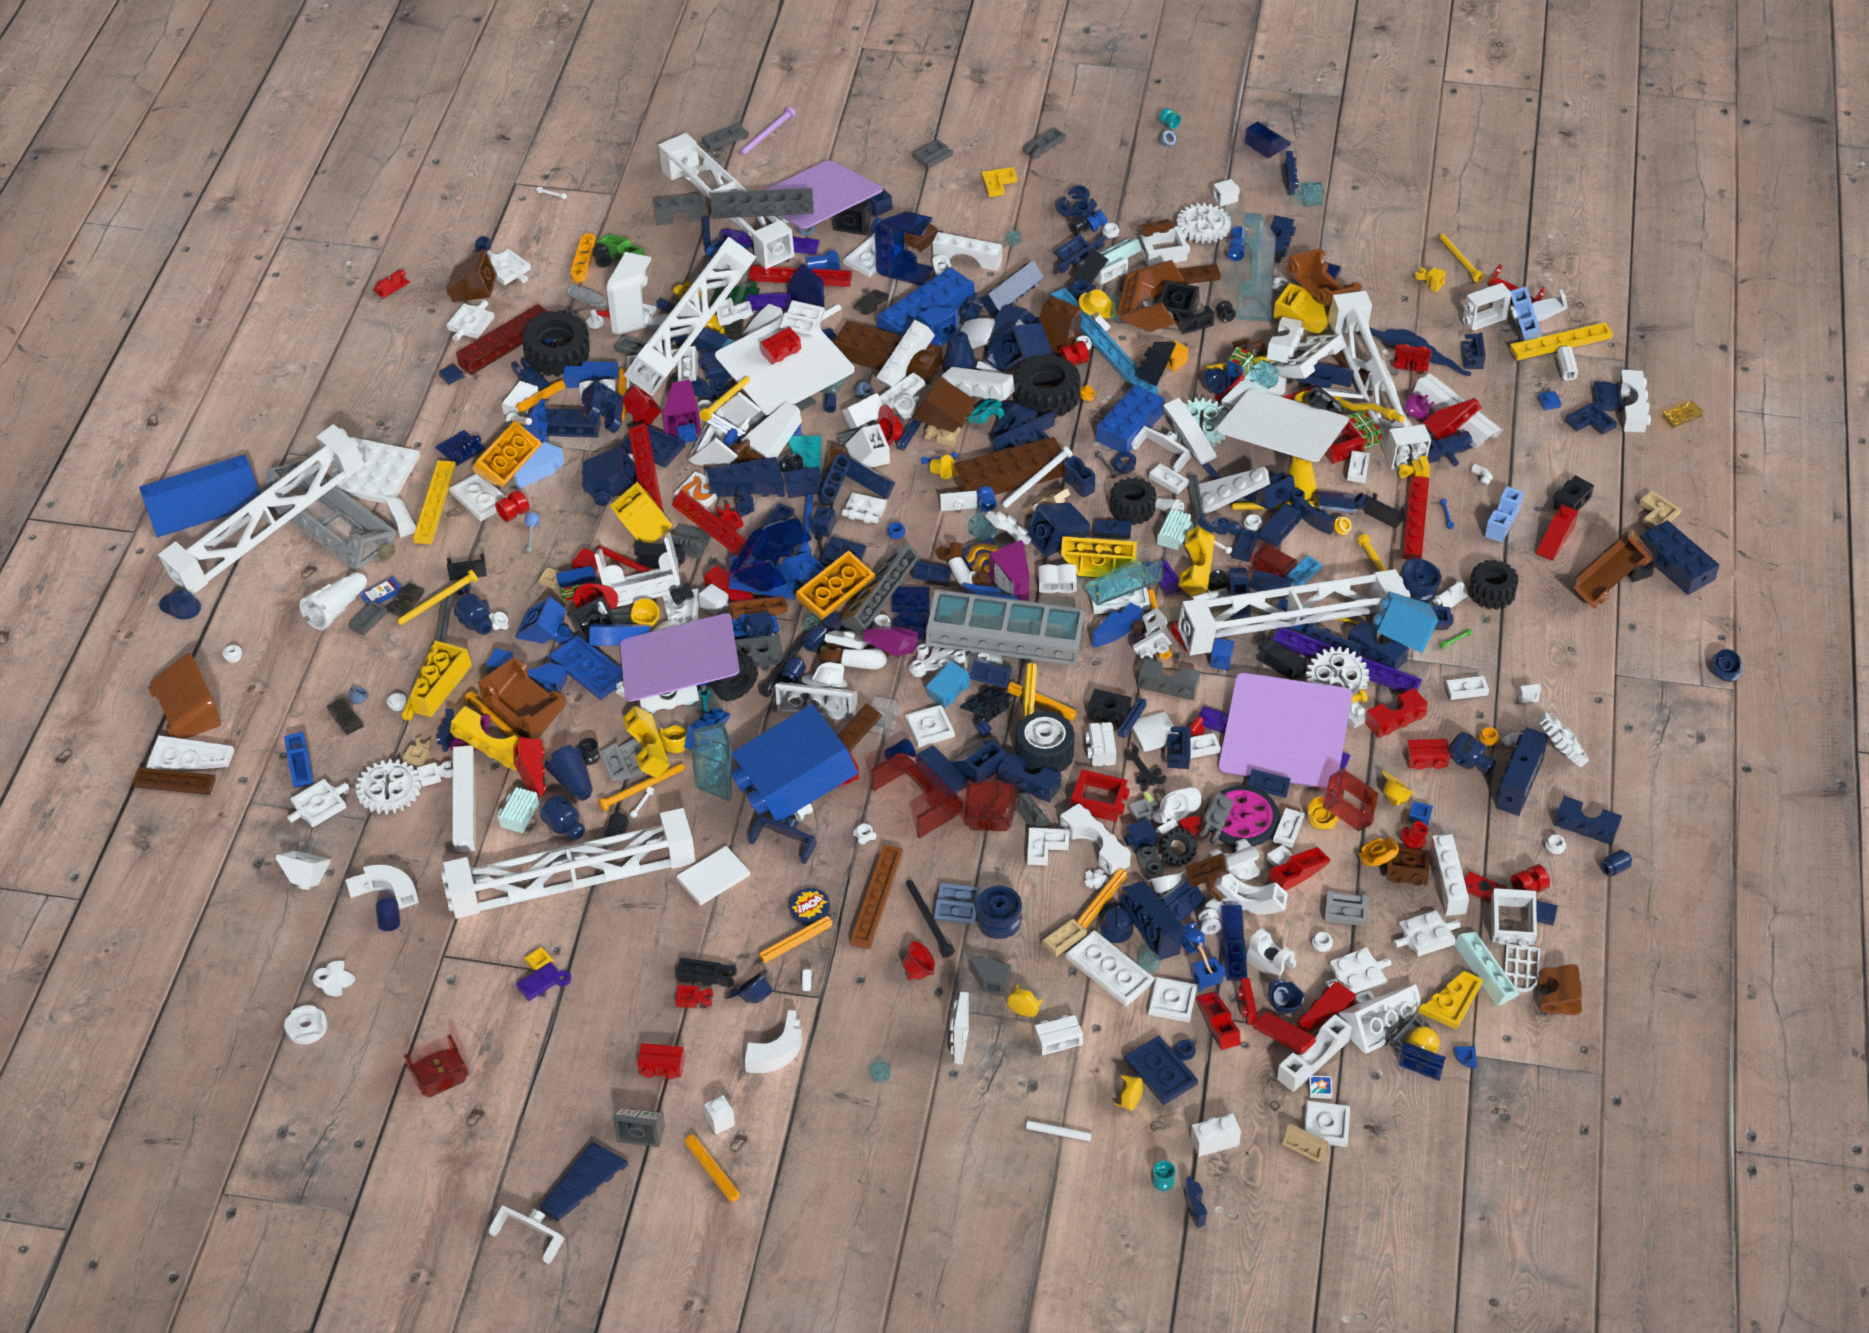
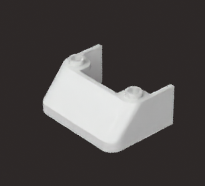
M625 252L608 281L607 296L613 334L621 335L646 328L657 310L656 306L643 304L641 290L648 281L645 270L652 260L651 257Z
M738 392L717 409L714 414L745 432L749 427V420L757 415L761 409ZM706 422L687 460L694 465L713 468L729 465L738 455L723 444L724 437L728 434Z
M670 532L666 533L664 537L667 552H664L659 557L660 569L624 577L622 568L618 565L606 566L602 548L597 550L595 558L602 584L612 587L616 591L619 601L617 607L634 603L642 598L652 599L669 595L670 589L680 587L678 560Z

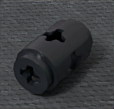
M1314 387L1306 397L1308 405L1313 408L1342 414L1344 411L1342 403L1322 388Z

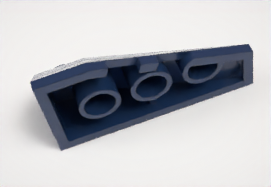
M1004 304L995 316L994 321L996 323L992 329V339L1013 326L1038 323L1039 320L1026 308ZM990 342L986 361L994 368L1001 370L992 342Z

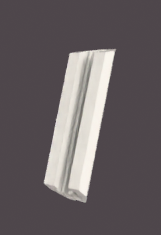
M1430 373L1425 375L1424 378L1418 379L1413 394H1421L1422 396L1427 394L1426 401L1429 404L1434 401L1435 404L1429 408L1431 414L1437 410L1466 401L1439 378ZM1478 411L1454 433L1458 435L1461 432L1468 431L1473 439V443L1470 445L1475 449L1482 445L1489 437L1494 438L1501 434L1503 429L1482 412Z

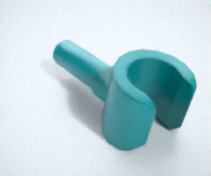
M702 688L699 689V695L702 697L703 713H707V701L712 694L709 688L707 689V695H702Z

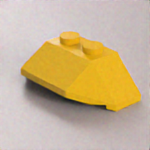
M1063 537L1061 556L1068 564L1076 566V574L1078 576L1116 579L1136 561L1137 542Z

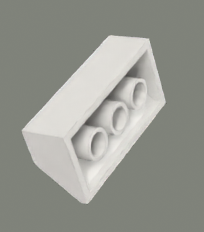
M779 682L775 685L777 712L795 714L808 705L813 704L823 718L850 721L855 716L857 691Z

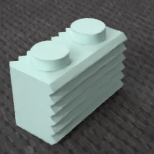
M1170 509L1158 533L1157 545L1179 550L1180 546L1185 544L1186 532L1192 529L1191 515Z
M518 787L514 789L512 794L509 793L505 807L501 808L498 812L500 827L524 833L527 824H529L532 815H534L537 806H539L537 793Z

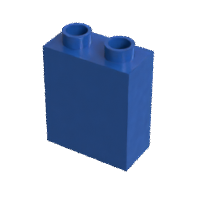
M813 704L808 705L731 753L738 766L737 769L730 772L736 785L742 793L750 788L753 790L746 796L758 816L768 811L774 821L781 822L786 817L791 816L859 774L847 748Z

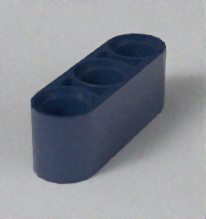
M838 454L829 468L818 494V500L822 505L828 506L832 504L839 492L850 466V459L845 454Z
M1285 503L1262 528L1259 539L1274 547L1279 546L1300 522L1303 511Z

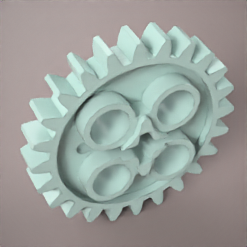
M1195 398L1193 403L1191 400H1188V405L1183 403L1191 415H1194L1193 417L1198 425L1200 422V412H1204L1202 431L1212 447H1215V442L1221 444V439H1226V435L1216 431L1219 424L1227 416L1228 411H1223V405L1218 407L1217 401L1212 404L1211 399L1205 402L1204 398L1201 401ZM1173 426L1172 430L1175 431L1176 436H1179V441H1183L1182 436Z

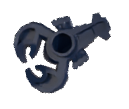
M1082 185L1074 186L1068 192V196L1072 195L1071 198L1082 199L1074 202L1073 209H1071L1069 200H1067V204H1064L1067 199L1065 196L1057 204V209L1061 216L1069 218L1071 215H1074L1073 218L1075 219L1081 215L1085 218L1089 215L1093 216L1095 214L1094 209L1097 207V203L1093 198L1088 203L1090 193Z

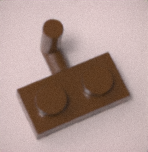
M1168 218L1154 222L1147 220L1146 224L1137 225L1136 227L1138 233L1144 237L1153 236V233L1169 232V229H1174V222Z
M1248 337L1232 342L1234 351L1239 347L1253 354L1252 349L1259 348L1261 356L1267 355L1266 345L1263 340L1250 343Z
M745 439L740 445L733 443L730 446V449L738 455L733 460L735 463L764 459L763 455L750 450V441L748 439Z
M1224 853L1186 866L1188 882L1191 887L1206 882L1207 891L1217 902L1222 901L1223 895L1215 888L1214 879L1230 874L1227 858Z

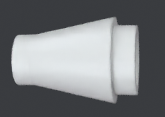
M1158 498L1156 509H1160L1167 514L1170 509L1180 511L1181 513L1184 510V503L1178 499Z

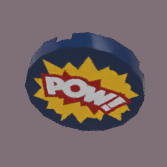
M806 888L799 890L792 896L789 911L796 922L810 925L828 916L830 901L823 891L815 888Z

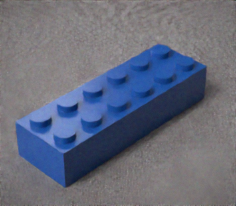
M950 267L878 314L877 329L904 336L913 321H918V314L930 307L956 308L958 310L964 306L969 296L973 297L975 294V283Z

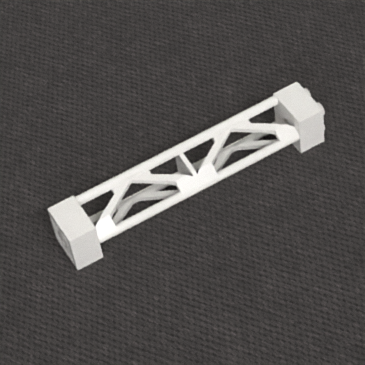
M687 133L658 145L662 172L670 180L681 176L690 180L707 196L710 202L711 193L735 192V188L739 192L747 191L700 148L696 141ZM698 154L704 159L703 165H699ZM711 170L719 188L711 190L697 176L699 171ZM721 175L729 182L728 184L724 185ZM763 216L757 217L762 228L756 231L742 217L730 218L749 235L754 244L755 260L765 269L794 257L792 229L776 216H766L773 222L768 226Z
M728 237L637 355L624 376L653 396L756 257ZM722 279L721 281L706 283V280ZM725 287L709 308L707 304V290ZM700 291H701V308H702L701 310H700V303H699V296H698V292H700ZM691 325L686 328L670 331V328ZM690 334L672 357L670 338ZM663 339H664L665 357H664V355H663V348H662V341H661V340H663Z
M1366 291L1333 295L1328 321L1334 334L1342 335V333H1348V347L1342 335L1346 346L1342 351L1349 368L1354 370L1353 377L1360 394L1364 395V403H1371L1367 391L1373 390L1374 403L1380 405L1379 392L1386 391L1396 413L1405 416L1404 422L1396 420L1392 423L1382 418L1380 413L1367 410L1370 417L1381 430V444L1391 469H1399L1401 464L1412 466V461L1419 460V456H1428L1431 438L1425 425L1412 426L1411 421L1406 417L1397 396L1394 382L1387 370L1385 361L1381 359L1370 333L1368 324L1372 303ZM1361 331L1372 357L1368 362L1356 358L1353 332ZM1360 367L1371 371L1365 386L1358 373ZM1386 428L1390 429L1388 440L1383 432Z
M334 424L316 436L321 447L318 452L185 550L175 541L160 552L158 556L168 576L182 589L188 590L194 595L206 586L208 581L330 489L364 467L363 455L357 448L359 446L357 441L353 437H348L342 428L339 429ZM331 464L341 473L321 487L320 483ZM319 469L306 495L281 498ZM294 504L295 507L276 522L268 507ZM260 517H262L270 526L251 540L250 536ZM249 522L237 547L210 551ZM224 557V561L205 575L197 561Z
M1394 569L1375 572L1371 575L1205 600L1203 598L1183 601L1177 629L1189 655L1209 653L1212 651L1214 638L1376 614L1379 612L1383 597H1386L1388 591L1409 598L1410 593L1406 590L1402 577ZM1372 582L1368 598L1350 590V585ZM1318 590L1316 595L1301 604L1297 596L1298 593ZM1334 591L1355 600L1353 602L1310 608ZM1289 595L1287 612L1265 603V598ZM1232 604L1231 608L1213 618L1209 607ZM1249 604L1271 613L1269 615L1224 621Z
M684 808L660 813L661 825L488 865L470 868L468 857L443 862L445 871H441L446 898L448 899L449 911H454L455 918L457 919L478 914L480 911L670 867L673 869L695 864L693 838ZM635 839L623 850L619 851L598 848ZM666 848L669 859L639 865V861L650 851ZM586 853L594 854L597 856L588 857L586 856ZM634 855L622 867L605 862ZM539 861L523 873L502 870ZM552 862V864L549 867H545L547 864ZM591 866L604 870L605 874L577 880L575 868ZM566 870L570 871L572 882L543 887V884L553 874ZM490 875H492V876H497V877H501V878L492 879V878H490ZM538 877L526 889L509 885V883ZM494 888L508 892V896L478 903L475 891Z

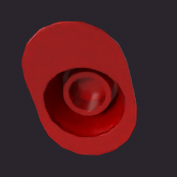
M882 405L878 413V424L882 429L888 446H890L893 441L901 437L903 428L900 419L894 416L892 409L888 405Z
M592 583L583 584L578 587L573 596L576 608L598 596L604 597L609 609H616L619 601L618 595L612 587Z
M916 941L911 942L908 954L903 960L902 965L907 972L908 980L913 978L923 980L928 975L934 974L935 961L930 951L924 945Z

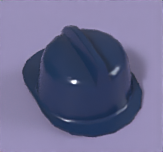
M180 589L162 597L159 602V608L164 613L176 618L191 619L199 614L201 604L190 591Z
M1118 902L1105 905L1100 914L1101 934L1109 942L1123 943L1132 936L1133 932L1131 916L1122 904Z
M767 969L760 971L751 979L731 989L724 996L725 999L739 996L748 1003H758L772 993V987L764 976Z

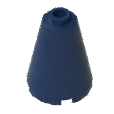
M963 331L953 332L942 363L944 373L951 367L977 370V363L968 335Z
M567 745L551 754L552 759L549 762L546 760L544 766L576 800L584 801L591 796L593 788L582 751L578 745H575V748Z

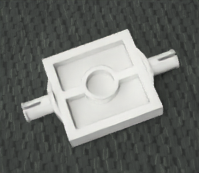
M510 249L499 254H494L491 250L487 251L497 273L496 279L506 285L514 279H519L523 283L528 280V277L523 274L531 270L530 264Z
M482 300L478 306L463 304L447 323V330L456 332L452 337L454 341L458 342L463 335L478 339L492 322L494 313L485 310L486 306H488L486 300Z
M325 779L290 798L291 804L297 811L287 815L288 821L292 823L301 817L312 828L346 808V804L341 799L340 794L349 790V786L344 782L335 788L329 785Z
M1436 910L1399 922V929L1403 934V938L1393 940L1394 947L1397 949L1407 945L1413 949L1418 957L1455 945L1456 939L1450 931L1460 928V922L1455 920L1446 923Z
M1367 947L1330 961L1329 967L1334 973L1335 978L1324 983L1325 987H1330L1337 981L1356 994L1367 990L1372 991L1386 985L1387 979L1381 969L1391 966V961L1388 957L1376 961Z

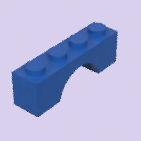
M495 648L486 663L487 673L490 674L514 657L513 652ZM550 662L539 668L528 669L527 671L528 677L549 694L552 691L561 692L567 681L566 667Z

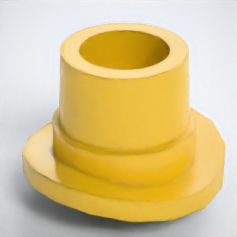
M944 454L940 459L931 460L930 471L932 474H939L942 479L947 480L953 475V463L955 462L950 455Z

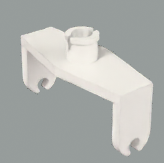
M1559 289L1560 297L1537 301L1532 304L1538 322L1544 321L1568 308L1563 289ZM1511 306L1515 325L1520 326L1515 307Z
M1144 426L1131 444L1133 446L1132 449L1136 450L1146 438H1149L1166 450L1179 455L1180 457L1173 467L1176 473L1180 472L1191 458L1190 451L1175 441L1178 437L1171 431L1164 435Z
M502 1205L490 1226V1235L496 1236L507 1217L510 1216L553 1238L543 1256V1261L549 1264L555 1257L564 1238L559 1233L540 1224L545 1217L542 1212L532 1209L529 1217H526Z

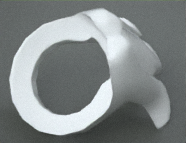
M916 392L911 396L901 395L895 400V408L904 420L907 418L911 419L915 414L916 401L919 400V396L913 398ZM907 398L903 401V403L901 402L900 404H898V402L901 399Z

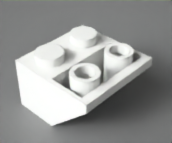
M879 424L861 428L845 444L850 458H854L870 468L890 463L889 446Z

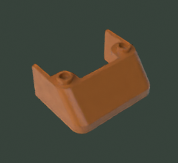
M1173 260L1134 270L1125 277L1117 311L1121 321L1145 331H1155L1174 325L1175 322L1163 303L1145 308L1142 305L1143 301L1153 303L1154 298L1161 297L1166 281L1175 283L1184 281Z
M1630 528L1575 577L1573 588L1595 609L1598 602L1602 604L1608 599L1609 596L1607 594L1609 590L1636 566L1642 565L1644 567L1652 560V553L1633 529Z

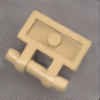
M928 425L924 437L927 440L936 437V443L954 446L961 428L958 427L953 433Z

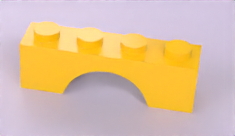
M1199 525L1186 532L1185 547L1191 555L1193 566L1180 572L1178 584L1190 596L1205 593L1208 589L1215 537Z
M634 705L622 719L626 731L642 747V750L635 756L639 769L658 778L667 770L670 764L653 715Z
M464 706L451 721L450 733L456 738L469 743L470 746L473 745V748L484 752L489 758L499 761L506 768L516 771L517 769L513 763V745L518 740V737L513 735L506 739H496L488 736L480 726L481 715Z

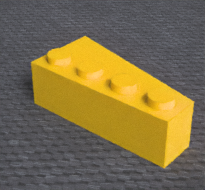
M435 640L433 644L434 649L429 653L427 657L428 662L426 666H423L421 670L422 675L420 679H417L410 695L415 713L427 717L434 715L471 668L472 663L467 649Z

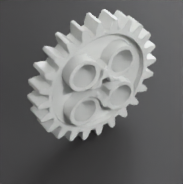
M1197 203V206L1191 204L1190 208L1185 207V211L1181 210L1180 214H1178L1176 226H1179L1185 238L1189 237V241L1194 239L1195 243L1201 241L1204 244L1207 241L1211 244V240L1217 242V238L1223 240V236H1227V233L1230 232L1231 221L1228 212H1224V209L1218 210V206L1212 207V204L1206 206V203L1200 206Z
M1331 647L1329 653L1323 649V656L1317 653V660L1311 659L1312 665H1308L1307 670L1309 672H1306V677L1309 679L1306 682L1344 688L1347 686L1352 691V695L1358 693V690L1368 688L1366 682H1369V676L1366 675L1369 674V669H1365L1366 662L1361 663V656L1355 658V651L1348 654L1349 648L1342 652L1341 647L1337 651H1334L1333 647ZM1340 662L1343 666L1337 667L1334 664ZM1321 674H1327L1328 677H1327V678H1321L1319 675H1321ZM1354 676L1356 679L1349 680L1347 679V677Z
M1545 712L1539 717L1542 728L1560 752L1564 753L1567 758L1579 767H1582L1589 761L1585 750L1576 741V736L1569 728L1563 726L1551 713Z
M389 759L388 763L381 760V765L373 763L374 768L366 767L367 773L361 772L362 778H357L356 794L360 804H363L365 809L369 807L370 812L376 809L377 814L385 811V814L388 815L389 810L396 814V809L398 808L404 811L403 806L410 807V801L416 802L415 796L420 795L421 781L417 770L413 769V765L408 766L406 761L400 764L399 759L395 763H392L391 759ZM390 774V783L388 786V775Z

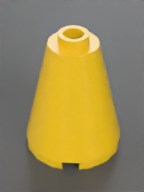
M1294 456L1286 473L1294 477L1295 489H1301L1305 492L1304 501H1311L1317 489L1312 461Z

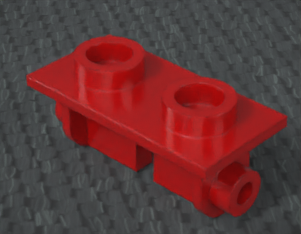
M403 269L397 270L390 275V280L386 277L376 282L373 291L381 298H385L409 284L410 281L404 277L406 273Z

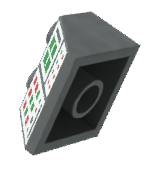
M620 1108L614 1114L613 1121L617 1142L660 1147L665 1128L663 1113L641 1111L635 1108Z

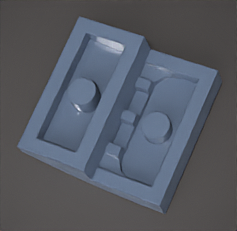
M940 883L934 920L975 924L977 900L981 887Z

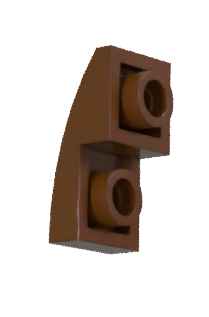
M830 443L825 466L826 473H828L833 460L838 454L847 455L846 447Z

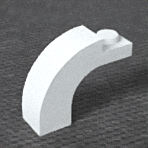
M392 866L363 867L365 874L346 879L351 898L371 891L381 890L394 896L399 909L419 903L410 877L400 869Z
M1231 873L1216 879L1215 887L1222 892V901L1234 909L1258 915L1273 914L1285 910L1288 893L1276 882L1266 886L1254 887L1241 883Z
M788 1010L784 1032L777 1040L767 1044L748 1043L745 1056L747 1073L772 1072L786 1066L796 1057L803 1042L800 1020L797 1019L796 1011Z

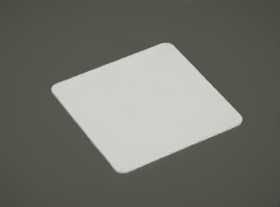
M783 317L718 350L715 353V357L737 383L745 376L750 377V382L742 389L765 415L770 416L785 402L794 405L854 373L855 368L819 327L813 336L796 333L800 337L802 349L798 353L791 354L783 361L776 362L773 365L762 355L760 342L782 331L780 325Z
M1249 389L1219 424L1216 431L1239 440L1317 462L1346 426L1349 418L1260 390Z

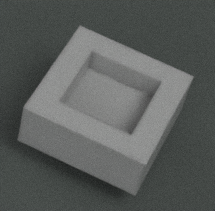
M1147 798L1128 805V810L1136 823L1152 819V815L1155 812Z

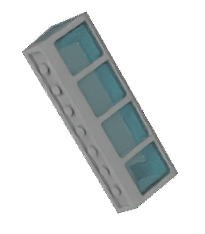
M935 589L926 630V646L1077 666L1084 637L1086 609Z

